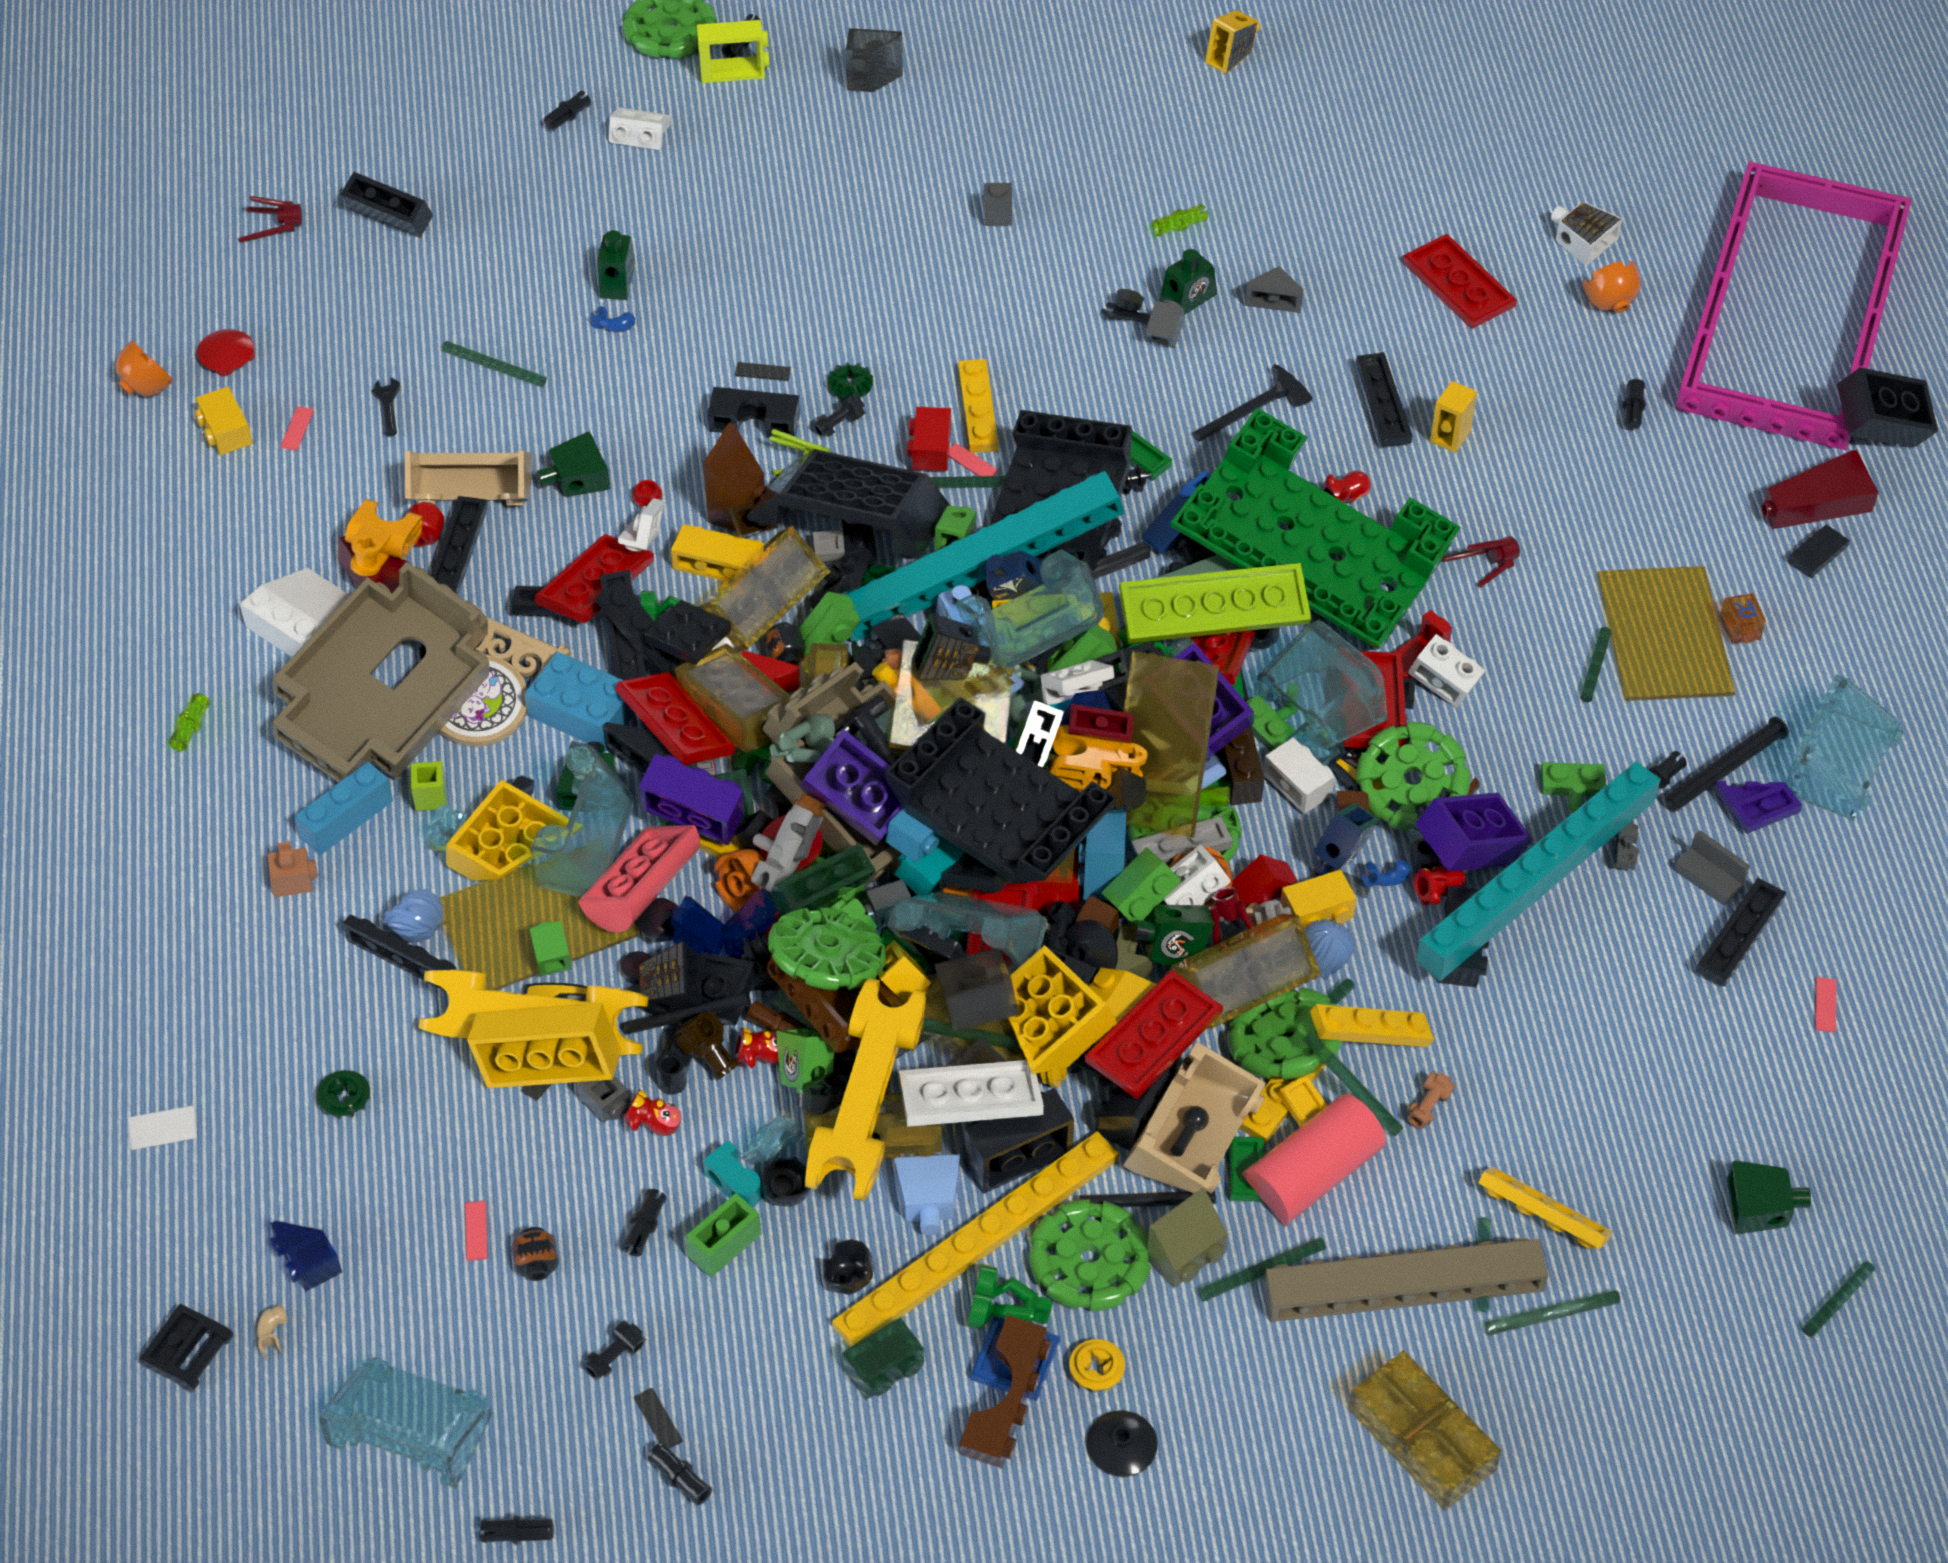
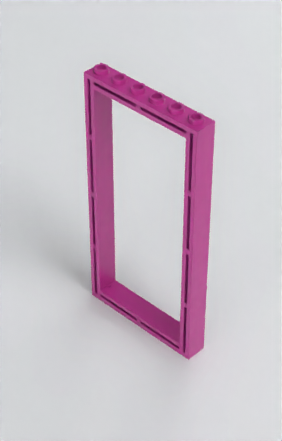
M1748 161L1675 409L1847 450L1851 435H1848L1842 405L1839 416L1701 383L1700 380L1755 195L1888 226L1850 374L1859 367L1869 368L1912 198Z

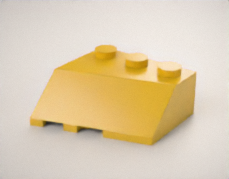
M501 779L446 844V866L472 881L501 879L579 830L581 825Z
M1045 945L995 988L1033 1074L1067 1068L1117 1024L1107 1003Z

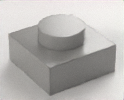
M843 530L813 532L815 562L837 561L845 554Z

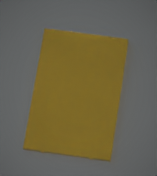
M1705 566L1598 571L1597 575L1625 701L1735 695Z
M904 640L889 747L908 750L959 697L984 711L986 718L983 730L1006 744L1014 658L991 655L987 665L973 663L968 677L964 680H919L911 661L918 642Z
M1132 651L1124 712L1134 714L1131 743L1142 746L1148 754L1146 763L1140 766L1143 778L1146 779L1147 795L1146 801L1139 808L1126 812L1127 825L1132 824L1168 832L1172 835L1177 834L1194 838L1219 665L1160 656L1154 653L1148 654Z
M599 840L591 841L513 870L501 879L486 880L439 898L443 905L444 918L442 922L448 930L463 969L487 973L485 989L499 990L539 974L529 928L536 927L542 922L561 921L571 962L640 936L638 928L634 923L623 932H611L597 926L585 915L578 903L581 897L610 867L609 860L606 858Z

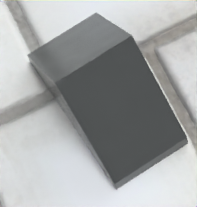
M1278 266L1247 282L1245 306L1301 313L1303 288Z

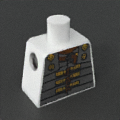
M1581 202L1572 211L1558 206L1551 215V220L1559 224L1556 235L1557 243L1586 266L1619 238L1622 218L1586 202Z

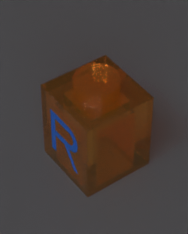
M1754 593L1724 599L1720 620L1732 645L1760 640L1766 619Z

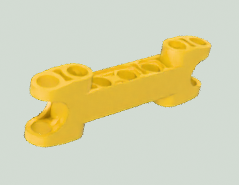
M431 970L424 973V981L441 986L446 990L449 996V1006L446 1012L439 1017L419 1018V1029L443 1036L467 1039L477 1012L602 1003L620 1047V1055L642 1054L643 1043L635 1042L621 1035L617 1028V1019L621 1011L627 1007H647V995L622 988L587 985L586 1000L583 1001L485 989L487 973Z
M868 978L864 983L850 1019L848 1035L861 1038L862 1040L834 1129L820 1125L817 1126L809 1149L805 1187L816 1190L825 1175L830 1171L837 1169L848 1171L855 1178L853 1199L865 1201L869 1196L882 1163L885 1141L872 1138V1134L898 1049L903 1048L915 1051L923 1027L926 1004V991L915 989L904 1005L896 1008L885 1006L878 999L880 981Z

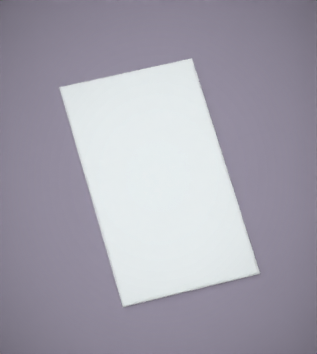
M194 1106L128 1117L131 1150L197 1138Z

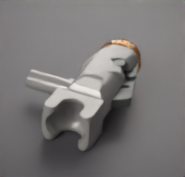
M802 793L800 799L795 800L793 807L786 815L775 841L762 834L754 836L753 844L769 852L766 862L759 861L751 877V882L782 898L788 896L796 881L792 874L797 869L800 861L808 857L812 841L816 837L817 830L825 814L822 812L825 804Z

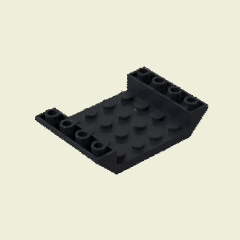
M1020 410L1012 432L1017 448L989 526L1003 520L1008 515L1018 513L1030 507L1035 502L1043 501L1065 488H1070L1085 481L1088 477L1106 471L1118 495L1121 497L1130 470L1132 426ZM1112 520L1035 557L1050 564L1053 575L1082 579L1096 569Z
M814 449L780 473L748 513L747 520L755 521L757 524L765 527L776 526L789 509L792 511H809L823 518L835 517L844 519L850 524L862 523L871 525L880 531L893 530L891 552L900 554L901 557L906 559H920L935 537L936 526L946 507L950 506V504L925 473Z
M959 697L885 772L884 777L906 814L1012 883L1045 881L1118 802V797L1093 781L1082 792L1076 790L983 730L986 713L962 697Z

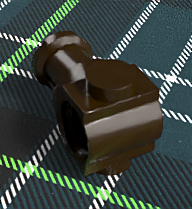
M712 1010L703 1012L678 1027L677 1034L674 1037L678 1046L687 1055H695L697 1059L704 1058L714 1072L713 1077L716 1081L739 1065L738 1060L733 1059L722 1045L724 1041V1027Z

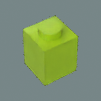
M443 761L411 763V791L416 811L447 809V781Z

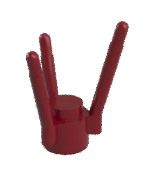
M250 196V201L278 206V208L247 207L246 210L248 212L278 214V222L284 223V225L239 237L238 241L242 243L281 232H294V226L302 225L301 204H293V201H280Z
M1508 536L1500 540L1468 545L1467 551L1444 556L1442 562L1489 553L1490 559L1494 563L1498 562L1501 565L1478 582L1477 586L1481 588L1506 569L1514 567L1513 560L1519 557L1520 549L1515 538Z
M1225 887L1215 892L1213 895L1215 904L1209 907L1214 921L1212 929L1214 952L1218 953V945L1220 943L1219 917H1223L1225 921H1232L1237 918L1242 919L1261 952L1266 950L1264 942L1246 911L1244 902L1240 899L1238 890L1235 887Z

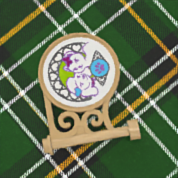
M486 617L488 619V634L476 649L481 651L489 661V677L439 732L447 739L466 746H487L506 739L520 727L527 714L524 696L527 686L522 676L529 677L536 672L537 663L532 657L539 659L542 663L541 669L535 677L536 679L557 651L571 657L572 651L567 649L568 646L561 644L557 648ZM495 634L511 642L510 648L505 653L499 654L494 651L497 647H499L500 652H504L506 649L505 641L499 638L494 639ZM525 658V664L529 665V667H522L519 662Z

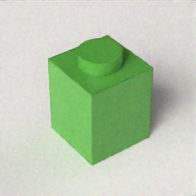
M561 921L542 922L536 927L529 928L540 977L572 969Z

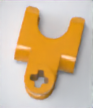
M365 499L349 521L345 533V540L351 543L352 551L355 553L350 562L351 570L361 576H372L380 571L389 556L402 560L405 559L421 535L422 516L409 512L403 519L398 521H385L380 519L377 514L379 502Z
M1062 725L1058 727L1052 743L1055 752L1060 756L1052 763L1050 773L1076 789L1084 790L1091 781L1107 789L1111 784L1112 774L1119 767L1143 777L1140 766L1146 763L1148 754L1138 744L1120 743L1068 734V725Z

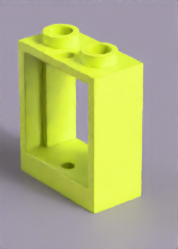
M761 20L697 24L702 83L765 78V67H770L769 52L764 51L763 47H769L768 33L767 31H762ZM756 41V56L710 58V45Z

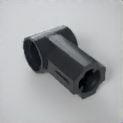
M680 1024L670 1029L663 1052L656 1060L658 1087L663 1093L668 1095L681 1093L686 1088L687 1073L693 1055L685 1054L674 1039Z

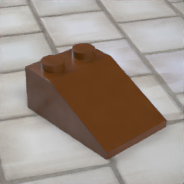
M728 423L704 461L703 469L708 523L736 532L728 509L750 502L757 503L767 491V486H765L764 472L734 424Z

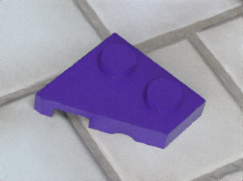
M1718 781L1714 788L1746 834L1798 814L1802 808V804L1785 782L1763 784L1756 781H1745L1744 786H1727L1726 781Z

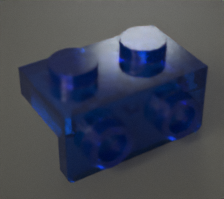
M761 887L722 926L726 955L738 958L744 952L743 946L745 944L743 938L747 937L752 941L756 938L757 929L763 933L776 920L775 912H778L786 905L785 898Z

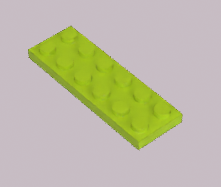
M1301 563L1120 582L1119 585L1129 644L1310 624L1311 621Z

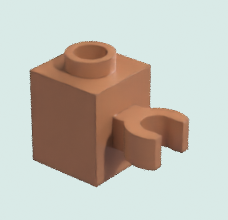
M291 841L277 843L279 852L268 853L269 874L274 896L281 897L313 892L312 879L318 878L315 859L309 860L306 848L292 850Z

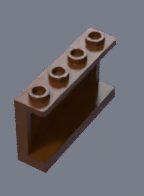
M771 953L767 972L836 1053H841L859 1048L862 1039L849 1036L848 1030L852 1012L862 987L848 990L846 986H843L835 991L806 985V980L800 977L794 979L782 971L773 960V954ZM877 975L876 979L880 981L879 1001L885 1006L894 1008L904 1005L898 996Z

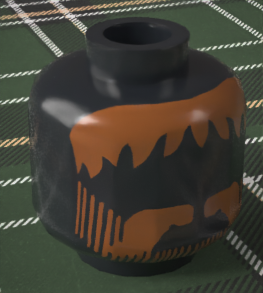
M781 622L769 628L764 637V646L769 658L797 666L804 659L805 641L801 630L797 626L791 625L788 622Z
M540 1227L527 1228L521 1231L512 1243L514 1268L519 1275L531 1281H541L546 1279L558 1267L559 1257L556 1239L545 1229Z

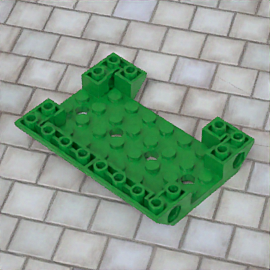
M1256 408L1229 444L1223 461L1205 485L1201 483L1198 485L1171 521L1170 526L1241 569L1301 563L1309 609L1372 647L1380 649L1386 644L1441 563L1461 527L1409 497L1397 514L1391 529L1384 527L1289 471L1308 437L1263 410ZM1227 493H1235L1240 499L1232 500L1227 496ZM1278 523L1288 524L1291 530H1282ZM1329 553H1336L1342 557V560H1333L1329 556ZM1380 584H1389L1393 587L1394 591H1386Z

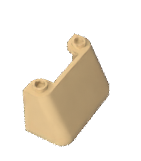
M1196 1042L1174 1073L1123 1166L1136 1174L1194 1194L1201 1188L1212 1194L1222 1177L1217 1174L1219 1164L1244 1118L1249 1112L1255 1115L1263 1103L1265 1097L1260 1095L1266 1083L1201 1043ZM1191 1106H1200L1207 1111L1209 1123L1206 1128L1194 1134L1183 1155L1177 1157L1171 1153L1170 1149L1184 1126L1182 1122L1183 1113Z

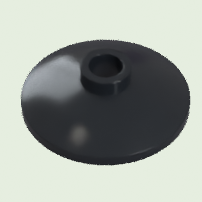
M1082 920L1073 924L1068 929L1064 937L1068 940L1066 955L1097 968L1096 974L1100 968H1116L1118 961L1117 944L1113 934L1104 924L1096 920Z
M1118 1410L1102 1415L1092 1424L1088 1431L1086 1445L1091 1461L1101 1471L1116 1477H1130L1143 1472L1151 1465L1157 1453L1158 1442L1154 1428L1144 1417L1134 1412ZM1126 1435L1129 1439L1127 1441H1119L1116 1436Z

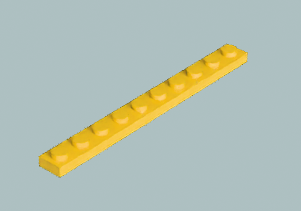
M1098 1131L832 1320L833 1328L853 1351L857 1350L1119 1161V1153Z

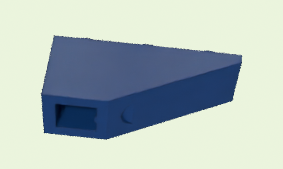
M1205 470L1188 482L1147 528L1141 538L1162 555L1173 548L1176 541L1186 538V535L1171 527L1170 523L1200 483L1205 485L1212 474Z

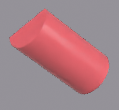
M695 825L646 827L578 901L585 915L597 926L607 931H626L698 851L700 837Z
M1342 1094L1242 1172V1176L1285 1227L1382 1150L1386 1143L1385 1134L1376 1116L1362 1101L1352 1095Z

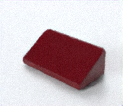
M1072 704L1068 718V734L1131 744L1134 714Z

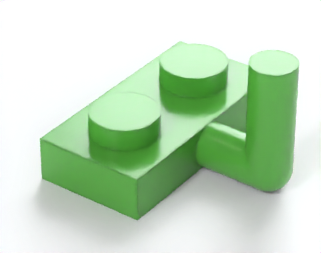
M1290 685L1288 687L1286 705L1277 711L1259 695L1247 701V704L1254 710V724L1251 725L1253 736L1270 752L1293 737L1298 740V732L1285 721L1298 710L1300 688L1297 685Z
M1542 762L1541 764L1542 795H1568L1569 809L1572 813L1582 806L1584 796H1594L1606 786L1605 764Z

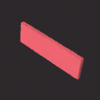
M297 406L282 441L281 448L298 451L314 409Z
M957 443L949 448V458L985 481H988L998 472V469Z
M1816 978L1815 1030L1836 1032V979Z
M486 1201L466 1202L467 1261L488 1259Z

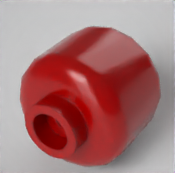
M430 502L412 505L407 513L410 512L422 516V531L415 545L422 547L435 544L439 540L444 526L445 518L443 513L436 505Z

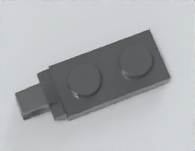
M1633 821L1615 835V868L1635 869L1639 850L1633 844L1637 842L1638 825H1633Z

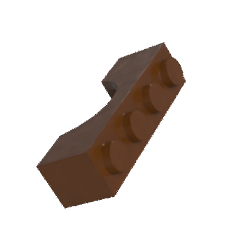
M1006 1316L995 1348L997 1358L1006 1365L1012 1375L1011 1387L1006 1397L996 1406L984 1411L971 1412L959 1444L962 1456L1001 1469L1005 1458H1012L1017 1439L1013 1438L1017 1425H1024L1029 1406L1025 1405L1029 1393L1034 1394L1036 1392L1041 1375L1037 1373L1038 1366L1041 1360L1047 1361L1052 1347V1341L1048 1340L1047 1327L1014 1316Z

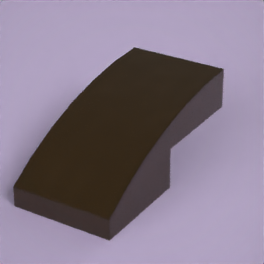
M750 502L728 509L738 537L771 532L777 529L778 526L765 527L757 524L755 521L747 520L748 513L756 503Z

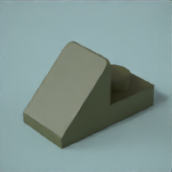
M1122 923L1116 942L1118 961L1115 969L1128 971L1147 979L1151 976L1152 961L1147 956L1137 954L1139 940L1132 939L1131 937L1132 925Z

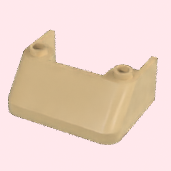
M518 450V453H417L404 451L405 499L418 500V503L430 502L435 505V500H457L458 496L486 500H506V505L522 506L524 505V500H530L533 453L524 450Z

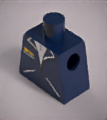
M1016 551L1004 557L995 554L987 560L985 566L986 584L988 592L995 600L1045 597L1055 593L1052 566L1024 551Z
M1355 802L1337 812L1314 849V853L1320 857L1315 866L1316 872L1324 875L1334 872L1336 869L1340 870L1352 863L1381 820Z

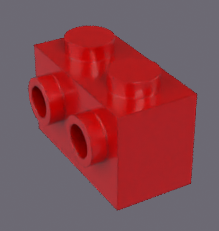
M916 407L915 418H910L909 436L914 437L913 440H908L907 457H912L914 470L948 471L951 408Z

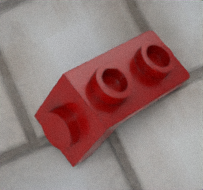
M1432 610L1422 615L1419 635L1395 651L1402 653L1403 678L1411 677L1408 673L1409 669L1436 634L1443 640L1450 642L1452 627L1446 619L1439 617Z

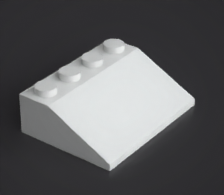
M309 568L259 586L240 603L245 626L293 657L350 595Z

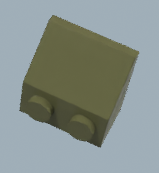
M1203 1188L1149 1227V1263L1173 1288L1183 1281L1188 1283L1193 1280L1202 1267L1209 1262L1211 1264L1216 1263L1226 1252L1228 1233L1207 1192Z

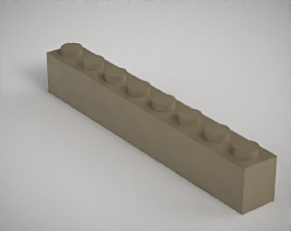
M1516 1238L1511 1242L1495 1244L1492 1241H1486L1470 1247L1451 1245L1442 1250L1427 1251L1425 1249H1416L1407 1254L1393 1255L1392 1253H1381L1375 1257L1362 1259L1352 1256L1343 1258L1340 1261L1326 1263L1321 1260H1315L1306 1265L1299 1266L1280 1264L1272 1269H1266L1264 1286L1271 1322L1544 1292L1548 1272L1540 1239Z

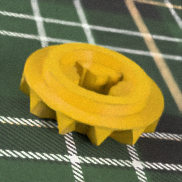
M1102 1339L1087 1340L1079 1344L1071 1354L1069 1361L1071 1378L1078 1382L1080 1388H1089L1094 1393L1103 1389L1109 1391L1112 1386L1121 1382L1125 1372V1358L1121 1350L1109 1341ZM1092 1357L1099 1365L1105 1364L1102 1376L1095 1369L1089 1370Z

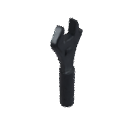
M1108 302L1107 307L1113 309V311L1101 309V313L1108 319L1134 320L1148 325L1151 314L1124 310L1112 302Z
M390 377L391 385L381 387L379 380H377L375 389H372L371 392L383 405L386 435L395 436L397 434L393 403L401 385L399 381Z

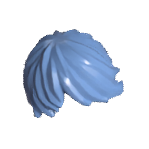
M423 888L409 890L408 893L403 895L402 903L394 906V909L391 911H385L386 917L382 918L384 927L390 929L391 932L407 942L428 940L439 929V925L444 918L443 905L439 898L431 891Z
M1323 919L1321 921H1313L1305 927L1298 937L1297 944L1300 949V955L1292 959L1294 961L1293 966L1298 967L1299 971H1303L1305 975H1309L1311 978L1322 977L1328 980L1331 972L1337 973L1339 969L1345 967L1347 961L1352 957V953L1355 950L1354 938L1344 924L1337 923L1335 920Z

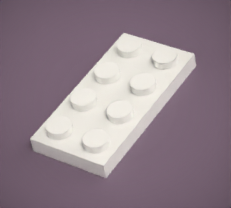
M1027 1060L899 1071V1086L907 1127L1043 1115L1044 1105L1037 1075L1032 1073Z

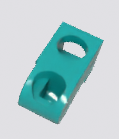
M729 1140L703 1159L704 1175L728 1198L737 1193L751 1207L756 1206L760 1202L762 1197L760 1177L755 1171L745 1169L739 1163L738 1150Z

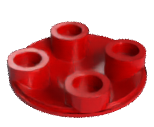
M235 329L218 330L202 339L197 348V357L203 366L216 371L219 376L225 377L231 375L233 370L242 367L255 358L254 343L250 336L242 331Z

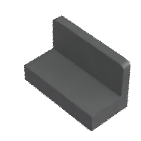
M1699 830L1694 834L1691 848L1675 862L1673 870L1725 906L1744 888L1750 866Z

